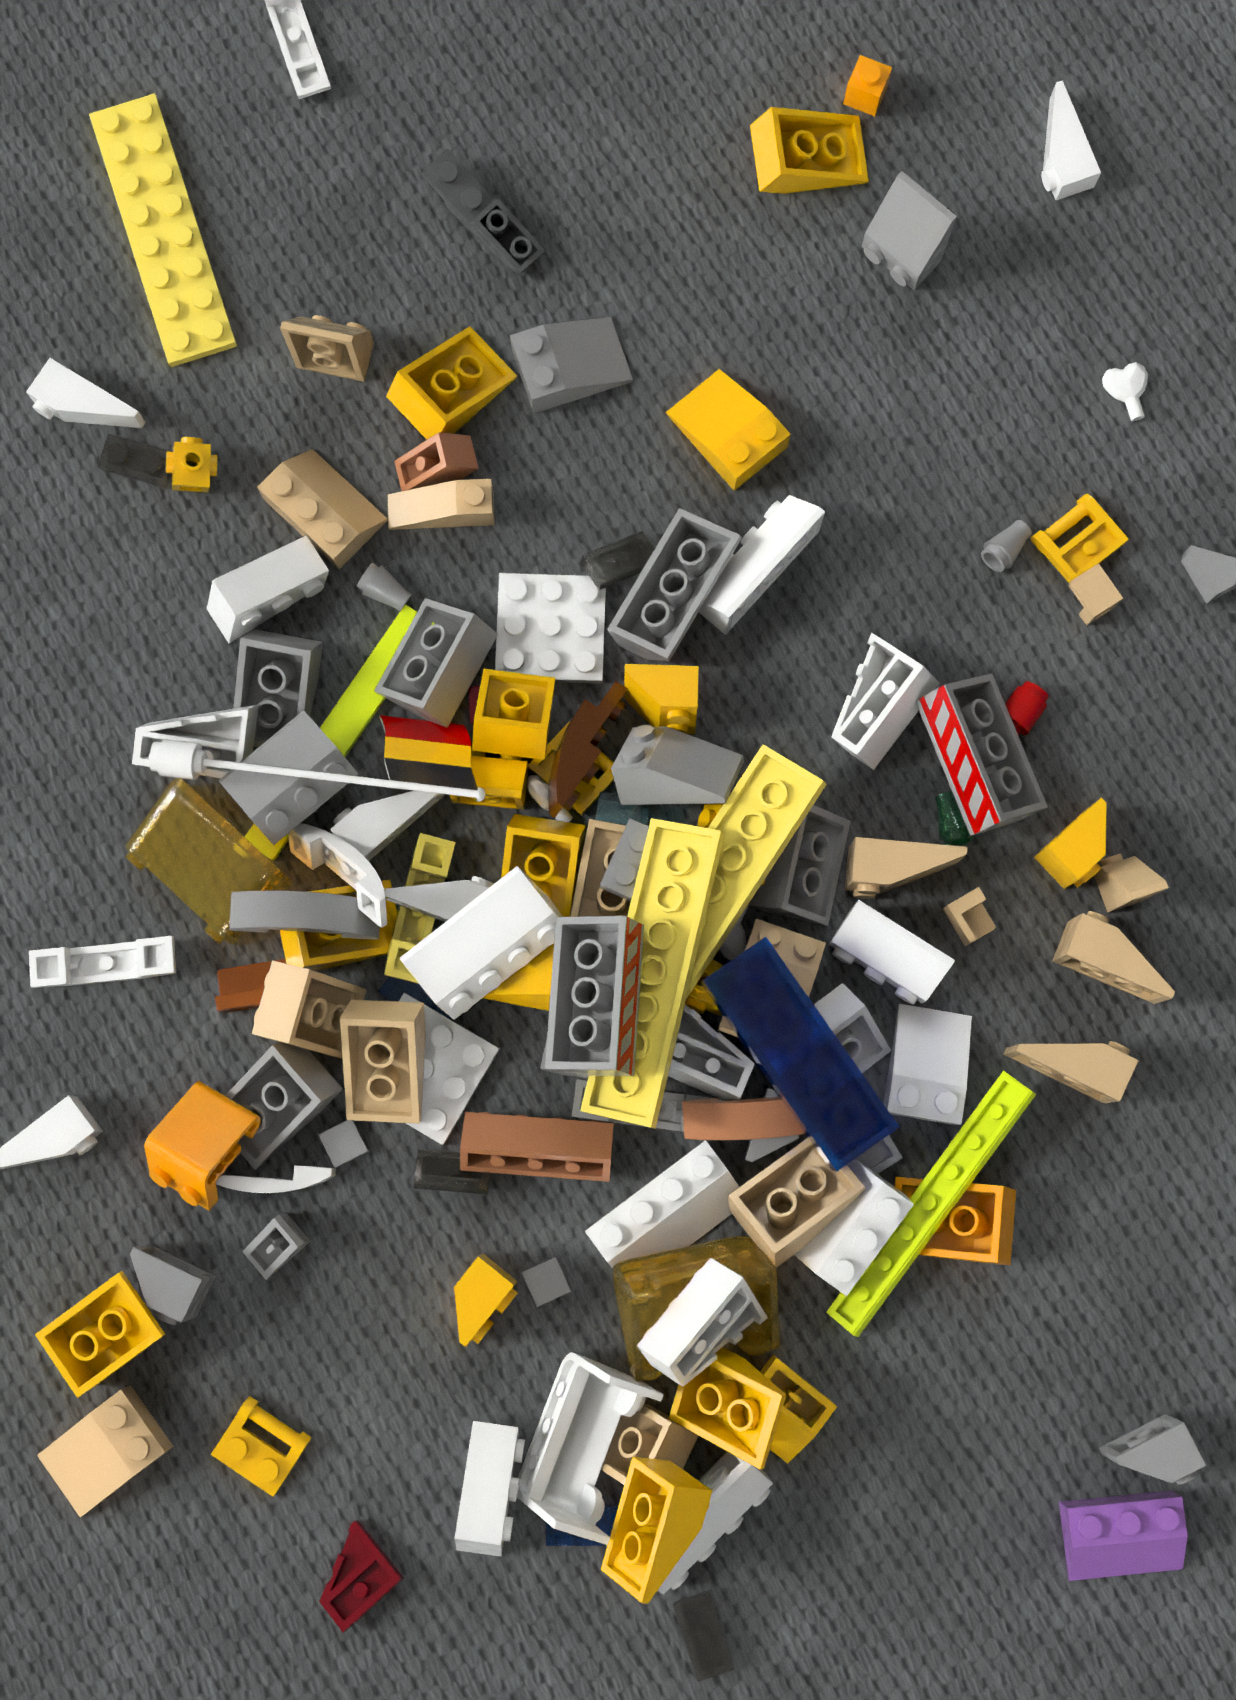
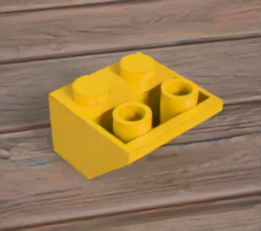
M481 1254L476 1258L454 1286L459 1342L465 1347L471 1340L478 1344L494 1324L489 1317L496 1309L502 1314L518 1294L512 1289L518 1281L485 1254Z
M773 1354L760 1372L786 1394V1398L770 1450L788 1464L814 1439L837 1406L832 1400Z

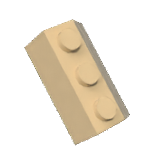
M313 449L283 461L257 487L262 498L303 537L307 536L312 545L339 570L388 521L387 517Z

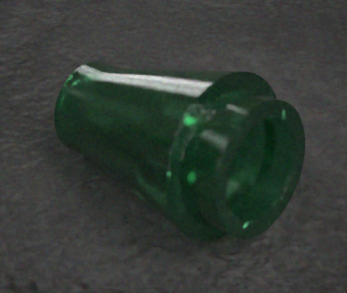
M948 791L937 795L935 801L937 804L939 839L944 841L945 845L962 846L971 842L974 839L973 835L970 836L953 792Z

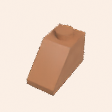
M440 432L394 461L401 491L461 480L479 469L471 436Z

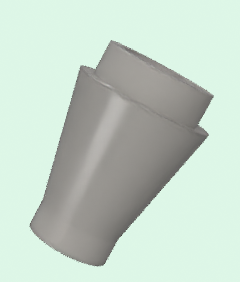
M1016 520L1011 526L985 542L984 550L981 552V557L985 564L997 572L1011 568L1026 540L1032 534L1030 527L1025 522Z
M374 563L370 564L357 584V587L363 591L362 595L389 605L398 611L402 610L412 596L383 565L378 567Z

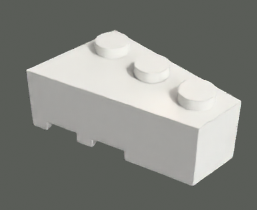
M304 536L212 580L207 610L227 642L231 643L274 615L286 610L303 597L309 598L318 594L324 588L329 570L308 537Z
M685 1005L668 1076L716 1098L724 1099V1101L739 1100L755 1063L720 1032L717 1033L703 1021L694 1009L691 1010Z
M710 1258L694 1274L692 1280L680 1295L669 1304L668 1309L654 1326L646 1331L637 1347L651 1366L683 1387L717 1360L715 1352L728 1342L735 1345L743 1339L741 1331L754 1321L760 1325L768 1317L744 1278Z
M473 1421L454 1538L456 1550L502 1557L503 1543L511 1539L513 1517H507L509 1501L516 1502L519 1478L513 1477L515 1462L522 1463L525 1439H518V1427Z

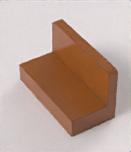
M286 959L274 960L287 964ZM272 961L219 969L217 971L220 996H215L216 1010L221 1013L259 1008L265 988V977L270 970Z

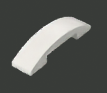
M264 0L298 99L330 90L331 86L301 0Z
M300 823L288 833L291 853L312 870L322 864L328 866L357 890L358 909L381 928L387 925L386 899L382 882L371 863L356 848L334 834Z
M174 936L136 939L135 942L78 948L60 947L29 951L30 985L32 988L59 987L135 980L176 973Z
M294 1165L293 1180L225 1175L224 1171L217 1179L216 1185L251 1193L290 1192L312 1187L336 1176V1168Z

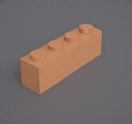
M465 1112L460 1145V1170L610 1182L614 1123H605L597 1120H566L558 1117L540 1118L528 1117L526 1115L513 1116L491 1114L488 1112Z

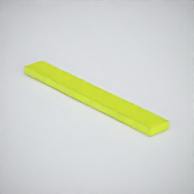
M406 604L320 727L344 757L347 756L386 699L374 690L417 611ZM255 824L252 825L243 838L245 843L273 861L289 840L287 834L273 845Z
M1004 1070L909 1198L914 1204L849 1294L846 1296L840 1293L826 1313L853 1336L859 1337L1034 1099L1036 1094Z

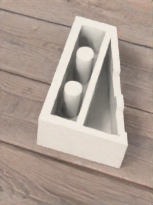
M871 632L868 640L870 648L864 663L858 666L856 671L858 679L851 696L847 695L831 737L847 752L874 770L919 711L915 701L934 691L939 682L923 665Z
M259 704L150 722L137 727L132 764L149 767L151 746L154 742H162L163 739L200 743L202 751L207 752L208 759L240 763L253 752ZM207 766L205 772L199 775L222 778L232 769Z

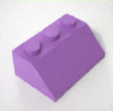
M1174 1491L1059 1502L1069 1581L1183 1569L1188 1535L1183 1498Z

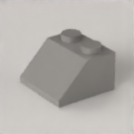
M150 1244L133 1247L130 1257L146 1305L156 1310L154 1316L171 1325H176L177 1321L182 1323L196 1318L216 1276Z
M1167 1414L1099 1447L1102 1455L1118 1465L1169 1483L1176 1482L1178 1485L1195 1479L1198 1476L1197 1470L1206 1466L1185 1423Z

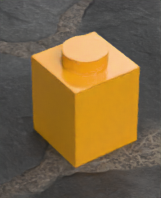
M860 55L847 84L843 104L875 116L887 90L892 67Z

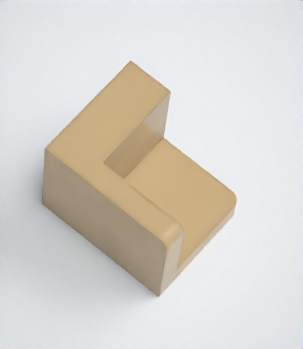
M1099 563L1069 583V587L1084 607L1079 616L1086 626L1115 608L1123 599Z
M979 887L943 908L944 913L964 946L988 934L996 927L982 904L986 898Z

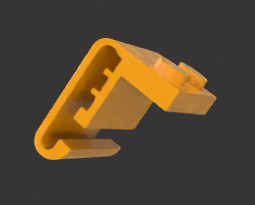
M197 1081L147 1137L144 1148L149 1176L159 1186L164 1188L169 1186L179 1192L180 1196L192 1206L199 1204L210 1211L219 1200L216 1187L217 1179L241 1152V1145L237 1144V1142L243 1135L251 1139L254 1137L260 1126L261 1117L203 1082Z

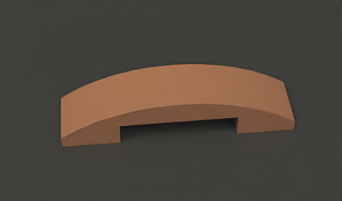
M831 1090L794 1092L793 1096L720 1101L719 1098L682 1101L684 1139H764L807 1134L833 1128Z

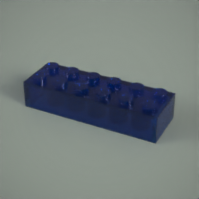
M767 937L761 939L701 982L832 1171H839L899 1128V1125Z

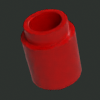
M1025 681L1022 686H1017L1005 703L1018 735H1028L1047 708L1046 701L1049 695L1041 687L1029 681Z

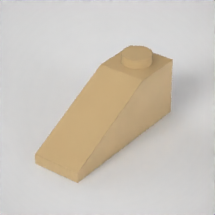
M491 479L454 480L388 494L389 530L495 525L494 490Z
M1122 854L1105 858L1100 861L1101 869L1094 875L1108 913L1142 902L1169 888L1165 879L1136 856L1124 860Z

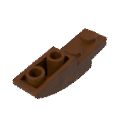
M615 681L597 707L585 699L563 734L553 760L549 779L548 808L549 815L554 818L562 808L569 812L581 795V793L575 790L581 780L588 784L600 767L595 763V760L602 752L596 746L607 732V730L602 728V725L607 718L614 722L626 705L621 701V698L627 691V688Z

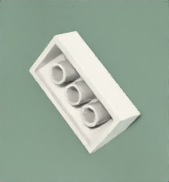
M791 495L782 503L778 500L774 502L765 513L764 518L767 520L760 528L757 529L753 526L744 535L740 542L743 546L735 555L732 554L700 608L699 613L726 635L819 533L825 511L819 506Z
M516 866L401 956L400 960L433 1002L455 1020L489 992L498 988L502 982L516 971L526 966L530 960L548 946L554 944L556 917H562L552 900Z
M705 1140L586 1229L585 1232L618 1277L631 1291L730 1216L732 1213L729 1209L728 1195L738 1189L739 1185Z
M727 1451L698 1480L712 1490L709 1509L706 1512L702 1529L658 1589L660 1593L664 1595L670 1588L672 1590L677 1589L687 1579L689 1575L687 1570L697 1560L699 1562L706 1560L715 1550V1542L724 1533L728 1535L735 1531L743 1521L742 1515L752 1505L757 1507L768 1497L770 1493L769 1487L773 1483L762 1469H758Z

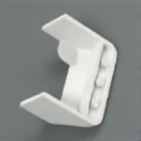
M573 1352L566 1355L558 1370L519 1473L518 1499L552 1528L608 1545L610 1537L595 1526L596 1522L601 1519L605 1508L602 1494L595 1487L597 1478L621 1415L631 1417L641 1410L646 1397L661 1402L664 1394L637 1378Z

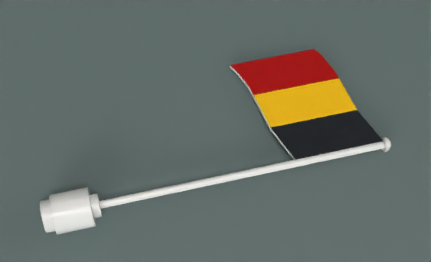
M379 715L385 732L384 763L389 780L208 759L207 752L202 751L200 743L163 739L162 742H154L149 754L150 770L158 772L160 776L196 780L199 774L204 773L206 767L209 766L477 798V802L485 798V791L483 788L477 787L471 769V740L466 727L462 724L450 723L447 728L427 720Z

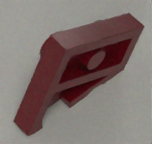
M358 1520L354 1521L349 1527L348 1532L350 1533L341 1554H338L333 1566L332 1577L326 1584L319 1600L320 1604L342 1632L350 1629L404 1579Z

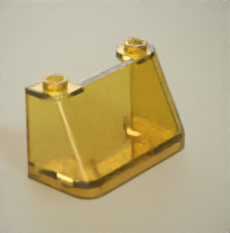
M175 778L168 785L125 845L129 850L125 857L140 871L147 867L208 924L204 931L219 944L226 940L231 945H234L246 932L229 930L232 892L284 891L293 882L181 778Z
M744 1236L729 1237L627 1259L614 1265L612 1274L630 1372L636 1381L654 1380L663 1374L649 1364L637 1345L643 1339L646 1331L654 1326L668 1309L669 1304L680 1295L690 1283L694 1274L710 1258L744 1278L768 1317L760 1325L754 1321L741 1331L743 1339L736 1343L737 1346L750 1355H761L766 1351L780 1348L776 1267L752 1238Z

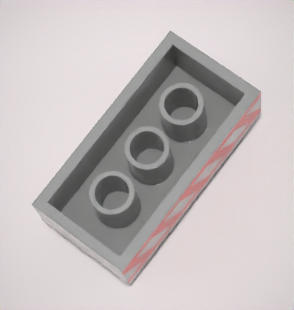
M993 674L944 684L915 701L970 836L1018 822L1048 808Z
M628 916L556 917L545 1058L546 1070L564 1076H634L644 934L643 924Z

